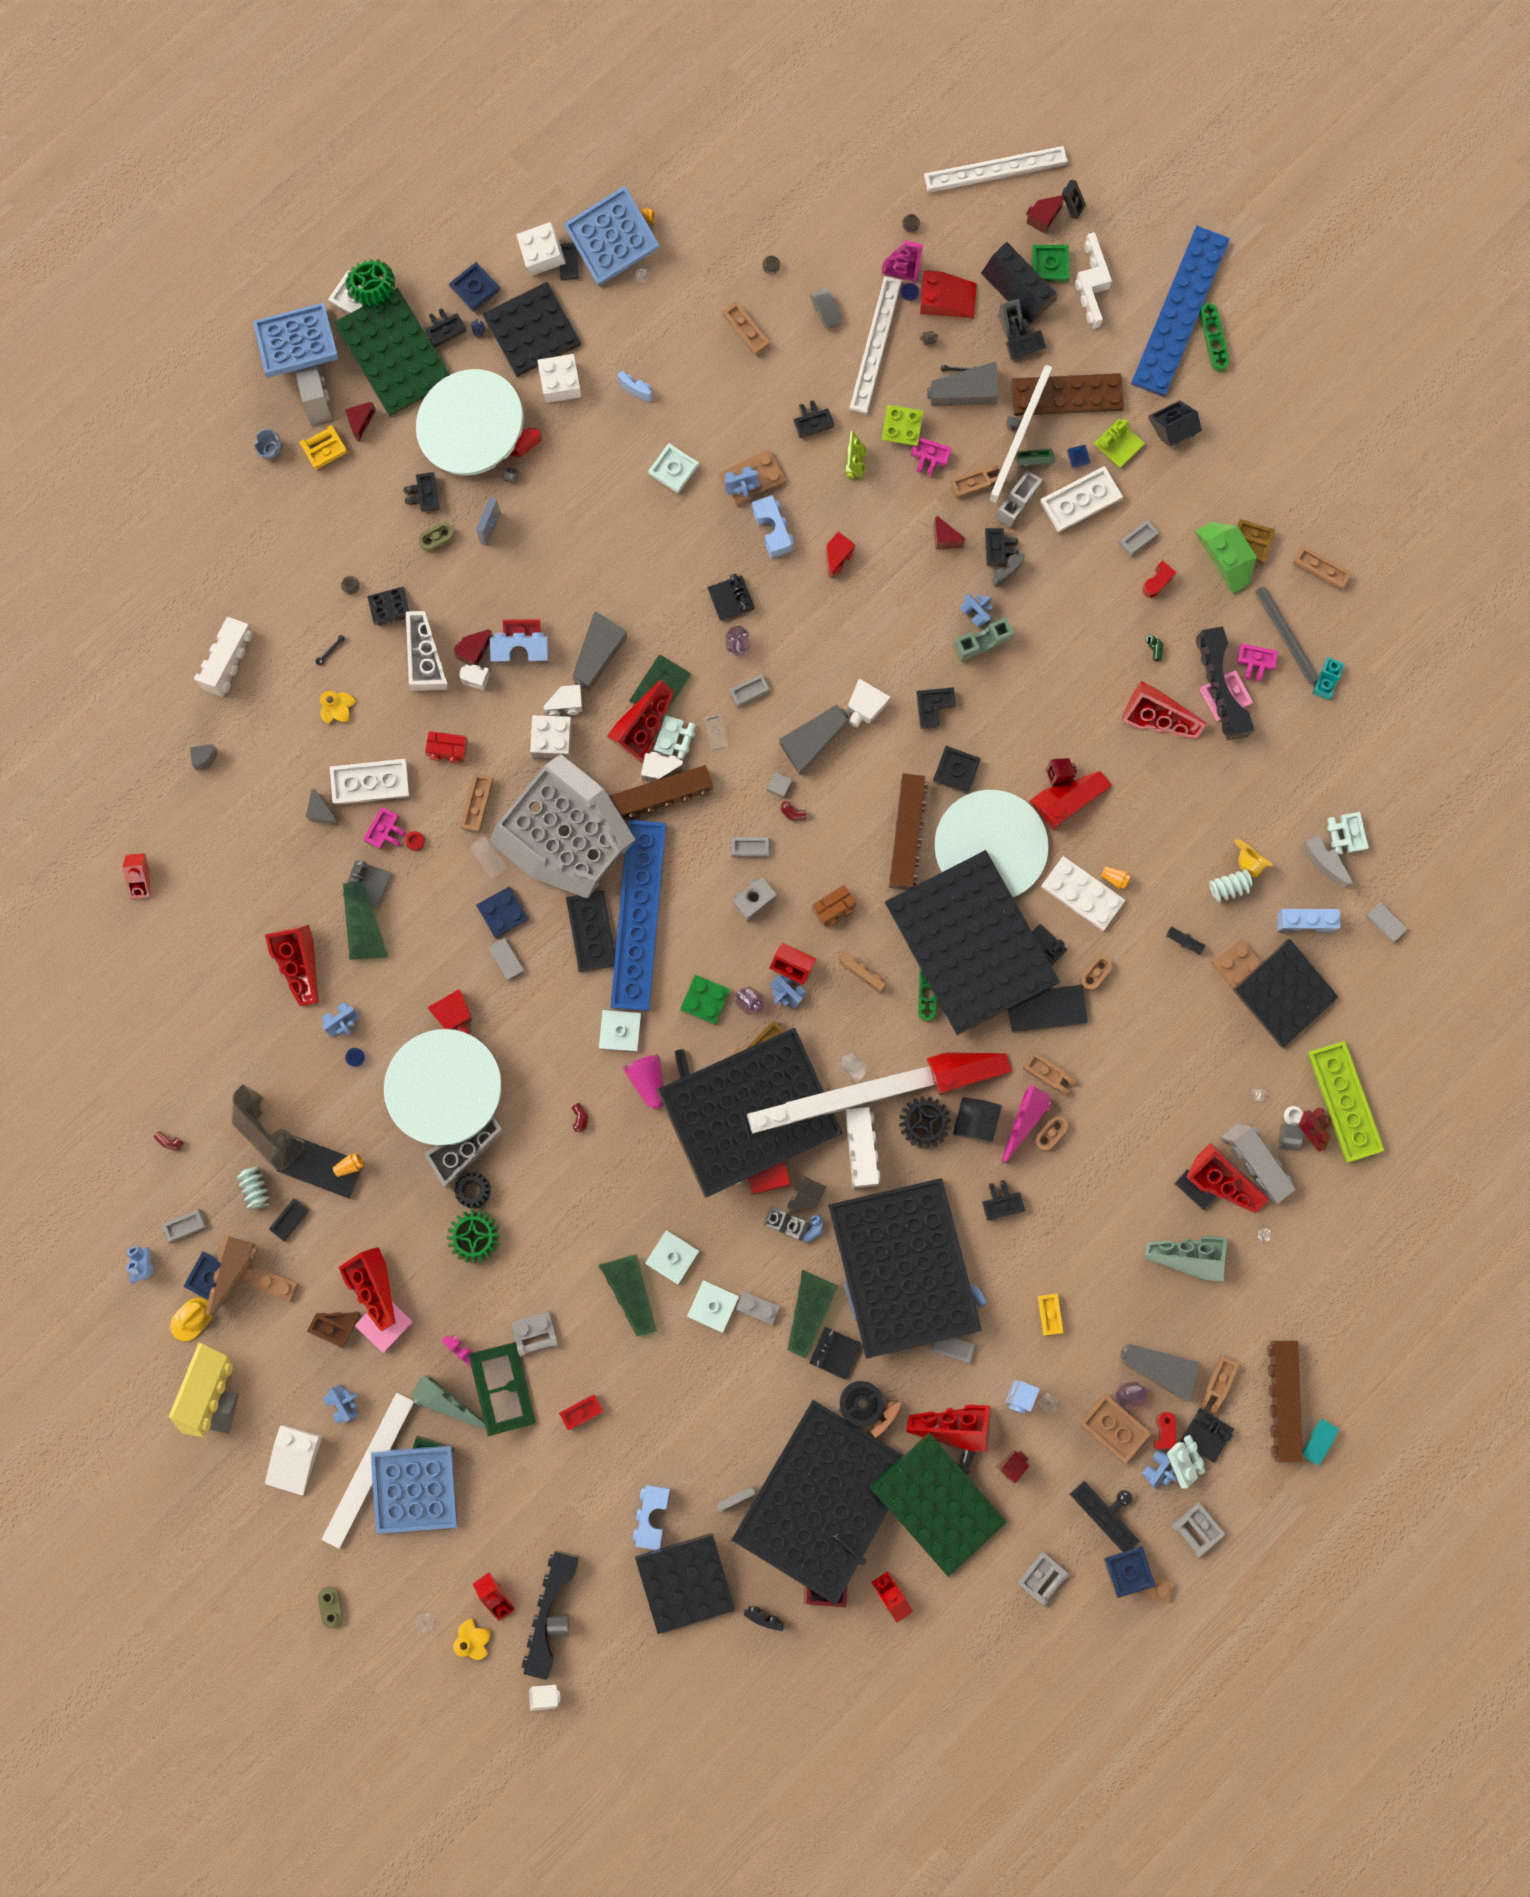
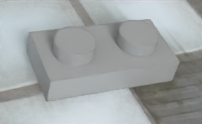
M743 1291L736 1310L772 1325L779 1306Z

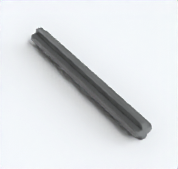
M1264 586L1259 587L1255 590V593L1309 684L1317 682L1319 680L1317 674Z

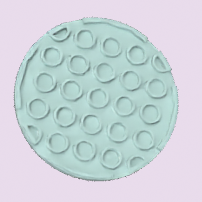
M480 369L464 370L451 374L438 382L421 403L416 420L418 443L430 462L441 470L463 476L486 472L496 467V464L504 458L506 459L514 450L515 444L523 430V406L511 384L498 374Z
M1000 790L976 791L963 796L953 803L939 822L934 843L935 857L941 872L987 850L1013 898L1027 891L1037 881L1045 867L1049 848L1045 826L1033 807L1020 797Z
M450 1029L425 1032L404 1044L391 1060L384 1081L386 1107L395 1124L409 1137L424 1144L434 1146L458 1144L478 1134L492 1119L499 1105L502 1092L500 1070L488 1048L473 1036Z

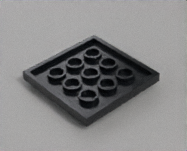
M548 282L482 313L516 377L538 367V360L558 357L581 345L577 334Z
M1287 939L1232 989L1281 1048H1284L1338 998L1337 994L1291 939Z
M713 1532L635 1556L657 1634L735 1611Z

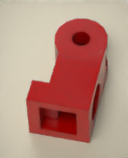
M1163 560L1155 569L1157 574L1153 578H1149L1143 586V594L1148 598L1157 596L1176 574V571Z
M1161 1412L1156 1417V1424L1159 1427V1441H1153V1449H1171L1176 1444V1419L1170 1412Z

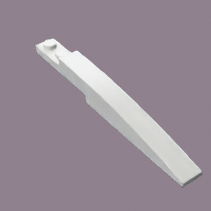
M930 1066L794 1100L783 1105L749 1113L747 1117L753 1134L935 1085Z

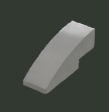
M1027 470L998 510L995 519L1011 528L1036 492L1042 479Z
M1319 835L1301 845L1312 863L1333 882L1344 888L1353 883L1336 850L1333 849L1328 852Z

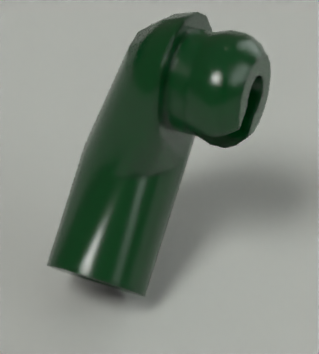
M1147 635L1145 641L1153 650L1152 660L1162 661L1163 643L1155 635Z

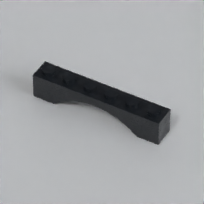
M1222 626L1204 629L1197 635L1196 645L1200 649L1202 655L1201 662L1205 665L1206 678L1211 685L1212 698L1217 705V715L1222 722V732L1226 735L1227 741L1248 737L1254 731L1250 713L1234 699L1224 678L1223 658L1228 645L1224 628Z
M558 1550L554 1552V1555L550 1554L547 1565L551 1567L549 1575L545 1574L542 1584L545 1587L544 1595L540 1594L537 1607H540L539 1615L534 1616L532 1627L535 1628L533 1636L529 1635L527 1648H530L528 1656L524 1655L521 1668H524V1675L544 1680L549 1678L554 1656L547 1638V1617L552 1601L558 1591L575 1575L579 1560L577 1555Z

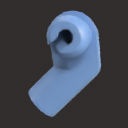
M819 1215L811 1217L810 1230L803 1237L806 1243L822 1233L823 1219Z
M971 1286L973 1298L979 1308L985 1306L988 1302L980 1289Z

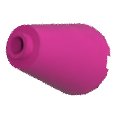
M656 1053L654 1058L653 1055H649L633 1061V1065L623 1066L625 1074L647 1107H652L653 1109L662 1107V1101L656 1090L664 1086L659 1054Z

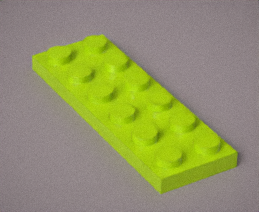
M1342 1041L1308 1052L1309 1061L1345 1162L1348 1163L1383 1152V1145L1346 1042Z

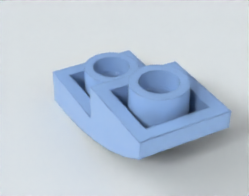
M623 370L617 374L618 383L626 391L648 402L653 400V390L649 384H644L640 379L635 383L630 374L626 375Z

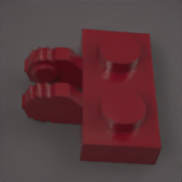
M1320 1107L1315 1109L1313 1113L1311 1110L1304 1111L1298 1124L1318 1152L1325 1151L1330 1135L1325 1129L1331 1122L1330 1117L1324 1116L1325 1111Z

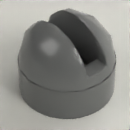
M1008 416L1006 426L1009 430L1014 426L1013 431H1016L1022 420Z
M505 468L504 480L506 482L510 480L511 484L515 483L518 479L519 471L514 468Z

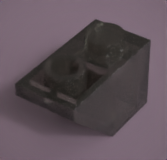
M805 1177L804 1181L800 1179L795 1188L798 1193L795 1198L791 1197L787 1208L790 1209L788 1213L792 1215L818 1206L826 1186L808 1177Z

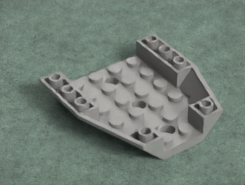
M560 754L544 765L496 824L489 843L531 878L588 899L599 886L598 880L620 853L625 854L636 839L606 791ZM538 802L541 808L538 812L534 813L531 811V806L533 803ZM563 826H568L570 829L567 836L560 835V829ZM592 850L599 852L596 860H590L589 853Z

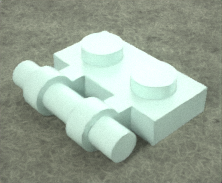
M666 715L654 747V752L672 756L674 751L679 752L677 757L680 760H684L686 754L689 753L691 739L695 736L694 730L696 725L689 723L687 729H683L684 721ZM679 735L684 736L682 745L677 744Z
M1360 812L1341 815V823L1336 824L1335 817L1327 819L1329 825L1327 829L1331 833L1332 838L1331 846L1338 855L1343 854L1342 847L1347 846L1348 853L1363 851L1369 848ZM1338 830H1343L1345 839L1340 840Z
M1191 1435L1184 1437L1186 1444L1176 1443L1167 1452L1181 1488H1188L1198 1478L1195 1470H1197L1199 1475L1205 1473L1204 1461L1202 1457H1199L1197 1452L1198 1446L1193 1441Z

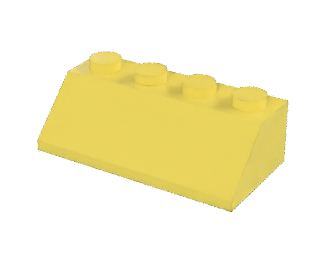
M198 1343L169 1418L181 1433L204 1438L206 1431L211 1426L213 1413L218 1408L219 1398L225 1391V1383L228 1376L232 1373L233 1364L226 1355Z

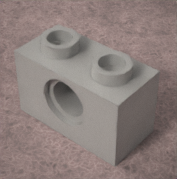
M763 877L759 880L757 878L748 885L749 888L743 892L741 890L733 897V906L747 922L777 898V894ZM751 894H755L759 899L756 902H750L748 897Z

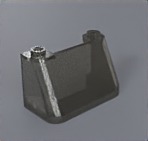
M243 1084L233 1095L232 1124L274 1168L285 1169L309 1145L302 1138L294 1137L285 1129H279L271 1135L257 1120L263 1113L260 1109V1102L264 1098L257 1091Z

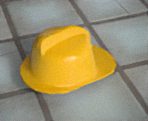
M1235 839V843L1241 849L1238 862L1242 870L1246 869L1252 877H1258L1266 866H1273L1270 861L1259 855L1247 843L1240 839Z
M198 1297L192 1298L176 1312L170 1324L171 1333L176 1339L180 1341L193 1340L209 1324L212 1316L205 1314L208 1304L207 1300Z

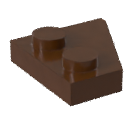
M360 1312L316 1313L307 1332L344 1349L361 1314Z

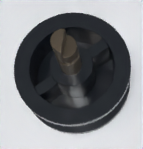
M852 1382L841 1392L839 1398L841 1414L854 1425L866 1426L872 1424L880 1417L883 1411L884 1402L882 1394L875 1385L869 1382Z

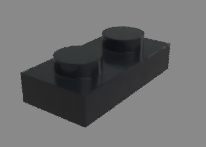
M1070 180L1063 189L1062 197L1071 218L1078 219L1086 203L1077 181Z

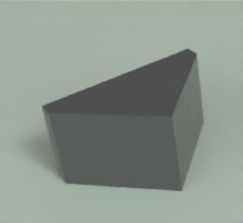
M1019 299L1001 304L998 318L1007 339L1014 338L1011 330V324L1014 323L1018 326L1020 336L1024 335L1025 333L1021 325L1023 319Z
M315 788L311 790L306 813L307 819L313 822L337 825L338 821Z
M224 1391L221 1394L218 1408L211 1418L209 1430L230 1433L239 1394Z

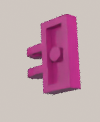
M919 437L918 446H913L911 456L920 459L916 472L921 473L924 461L931 462L927 471L929 476H932L935 464L946 467L952 448Z
M1241 643L1237 663L1247 665L1245 679L1251 677L1252 666L1258 667L1256 681L1261 682L1264 669H1275L1278 651Z
M381 807L363 840L381 850L385 841L397 847L400 846L401 843L397 839L389 836L391 831L403 837L407 833L395 826L399 816Z
M446 1335L442 1342L459 1359L471 1367L468 1354L473 1353V1351L460 1346L462 1342L455 1335L452 1337Z

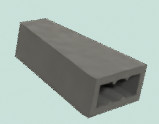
M997 362L933 380L931 387L927 388V398L931 399V406L997 404L999 397Z
M596 611L593 614L573 672L574 684L580 685L581 689L586 688L587 690L592 688L627 638V631Z
M835 705L780 738V746L799 775L807 769L846 726L848 715L843 708L840 709L838 705Z
M1126 1344V1347L1122 1348L1120 1356L1123 1359L1122 1364L1180 1399L1191 1401L1199 1362L1132 1344Z

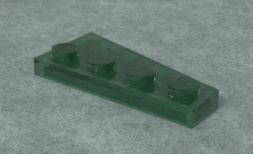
M637 1254L598 1265L606 1277L608 1285L612 1288L618 1303L625 1312V1316L636 1336L657 1331Z
M802 1270L788 1351L807 1358L838 1285Z

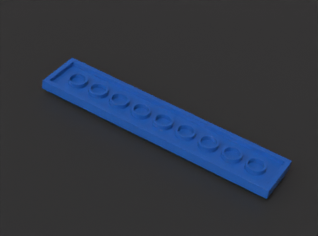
M1196 225L1131 385L1165 398L1230 240L1229 237Z
M628 820V828L636 840L625 852L611 1008L649 1011L666 823Z

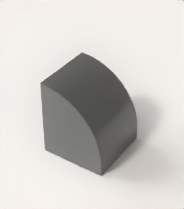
M213 744L190 747L192 766L196 770L209 767L216 758V747Z
M1281 1125L1279 1149L1299 1151L1304 1133L1298 1125Z
M549 1615L547 1617L548 1637L569 1636V1615Z

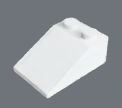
M286 1425L280 1426L273 1446L265 1484L303 1496L322 1436Z

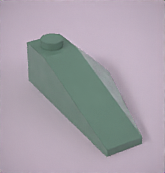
M1202 1236L1201 1240L1190 1241V1238H1184L1183 1242L1174 1243L1171 1240L1147 1242L1145 1259L1204 1280L1224 1282L1227 1238Z
M423 1375L411 1393L414 1397L413 1401L420 1407L424 1405L432 1410L486 1429L484 1420L429 1375Z

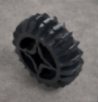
M921 1096L920 1103L914 1098V1106L908 1102L906 1105L909 1110L906 1108L902 1109L906 1116H899V1119L905 1120V1122L899 1123V1127H905L901 1134L908 1133V1136L905 1138L906 1141L910 1138L914 1139L911 1142L912 1146L917 1141L919 1142L918 1148H922L923 1143H925L926 1149H929L930 1142L936 1147V1139L942 1143L944 1140L941 1135L944 1137L949 1135L944 1131V1129H951L950 1125H946V1123L951 1122V1118H945L949 1111L942 1112L945 1105L942 1104L938 1107V1099L933 1104L931 1103L932 1097L929 1096L927 1102H925L924 1096ZM922 1107L931 1108L937 1114L931 1116L927 1115L925 1111L922 1110ZM916 1109L918 1122L910 1126V1115ZM922 1117L931 1120L928 1123V1127L919 1125L923 1120ZM940 1119V1130L934 1136L932 1123ZM921 1129L929 1138L919 1137L913 1131Z

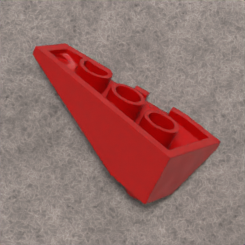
M660 680L617 721L607 737L638 761L643 762L645 754H649L655 744L656 732L661 728L662 716L667 712L674 691Z
M1143 681L1139 683L1131 695L1122 717V721L1138 729L1144 730L1148 728L1160 733L1165 731L1177 736L1194 739L1198 738L1207 725L1205 721L1176 701Z
M1098 771L1044 789L1029 802L1050 828L1054 830L1112 785L1103 773Z
M309 924L265 934L269 954L272 959L276 960L280 967L281 975L284 974L287 979L288 987L299 1006L318 1003L314 942Z
M945 1052L927 1058L938 1095L1012 1072L1006 1053Z
M1209 1143L1196 1156L1187 1175V1178L1200 1190L1214 1194L1218 1198L1231 1201L1235 1205L1254 1213L1258 1212L1270 1200L1212 1143Z
M379 1247L362 1251L338 1268L349 1290L353 1289L358 1296L357 1301L360 1304L363 1303L368 1309V1315L378 1329L382 1332L396 1324L387 1265Z
M970 1404L964 1405L963 1409L958 1410L947 1408L946 1412L941 1413L930 1411L909 1415L906 1431L920 1437L930 1433L937 1442L964 1450L987 1452L990 1437L991 1407L989 1405Z

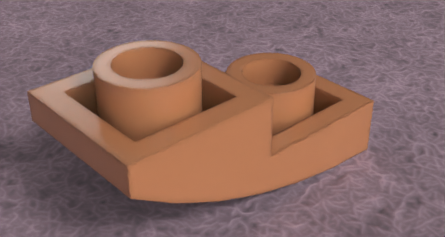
M892 1400L883 1406L884 1411L882 1414L885 1420L879 1419L871 1425L873 1429L870 1432L875 1438L891 1424L901 1406L899 1401L894 1403Z

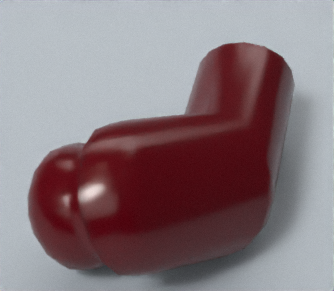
M789 801L782 802L781 812L789 820L807 819L806 810L796 811Z
M577 1103L571 1109L577 1116L573 1129L579 1133L587 1128L589 1117L580 1103Z
M161 1131L156 1132L154 1135V1139L162 1147L178 1151L184 1144L178 1137L171 1141Z

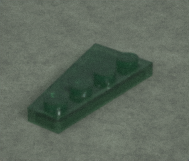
M364 882L343 883L349 959L389 957Z

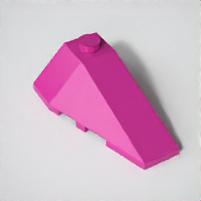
M905 240L883 262L882 274L917 282L923 260V245Z
M1030 1085L1025 1090L1001 1160L1002 1163L1008 1161L1044 1112H1048L1050 1108V1095L1035 1086Z

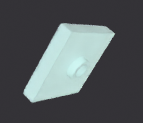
M668 443L649 469L648 475L679 494L698 468L699 462Z
M602 1010L599 1049L638 1052L641 1013Z
M666 1230L645 1264L678 1285L699 1251Z
M703 1280L687 1317L723 1333L739 1296Z

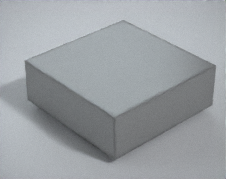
M775 772L767 787V791L784 798L792 779Z

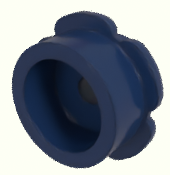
M475 319L474 322H471L475 337H482L483 332H486L483 321L479 322L478 319Z

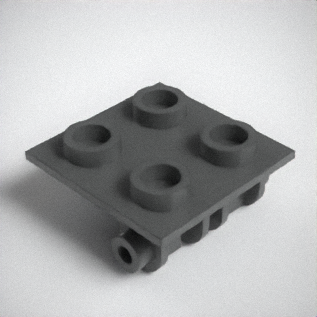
M355 860L342 896L378 908L391 872L371 866L365 861Z

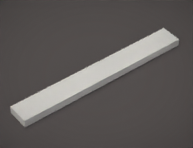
M1064 146L925 173L924 180L927 192L931 193L1066 166L1068 160Z
M884 276L849 411L864 415L868 413L902 280Z
M1048 365L1042 371L992 490L990 501L994 503L997 502L1050 376L1052 367Z
M396 1393L321 1540L338 1549L341 1548L373 1485L371 1452L391 1450L415 1403L413 1400Z

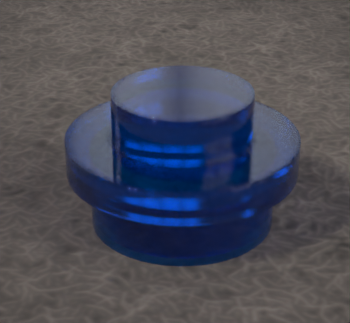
M906 283L901 288V296L906 301H913L919 295V288L914 283Z
M351 1048L347 1051L345 1060L348 1065L358 1067L363 1064L365 1054L359 1048Z

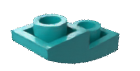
M1327 657L1312 694L1330 700L1345 664Z
M1321 1418L1310 1433L1311 1439L1303 1448V1457L1319 1465L1334 1442L1339 1428Z

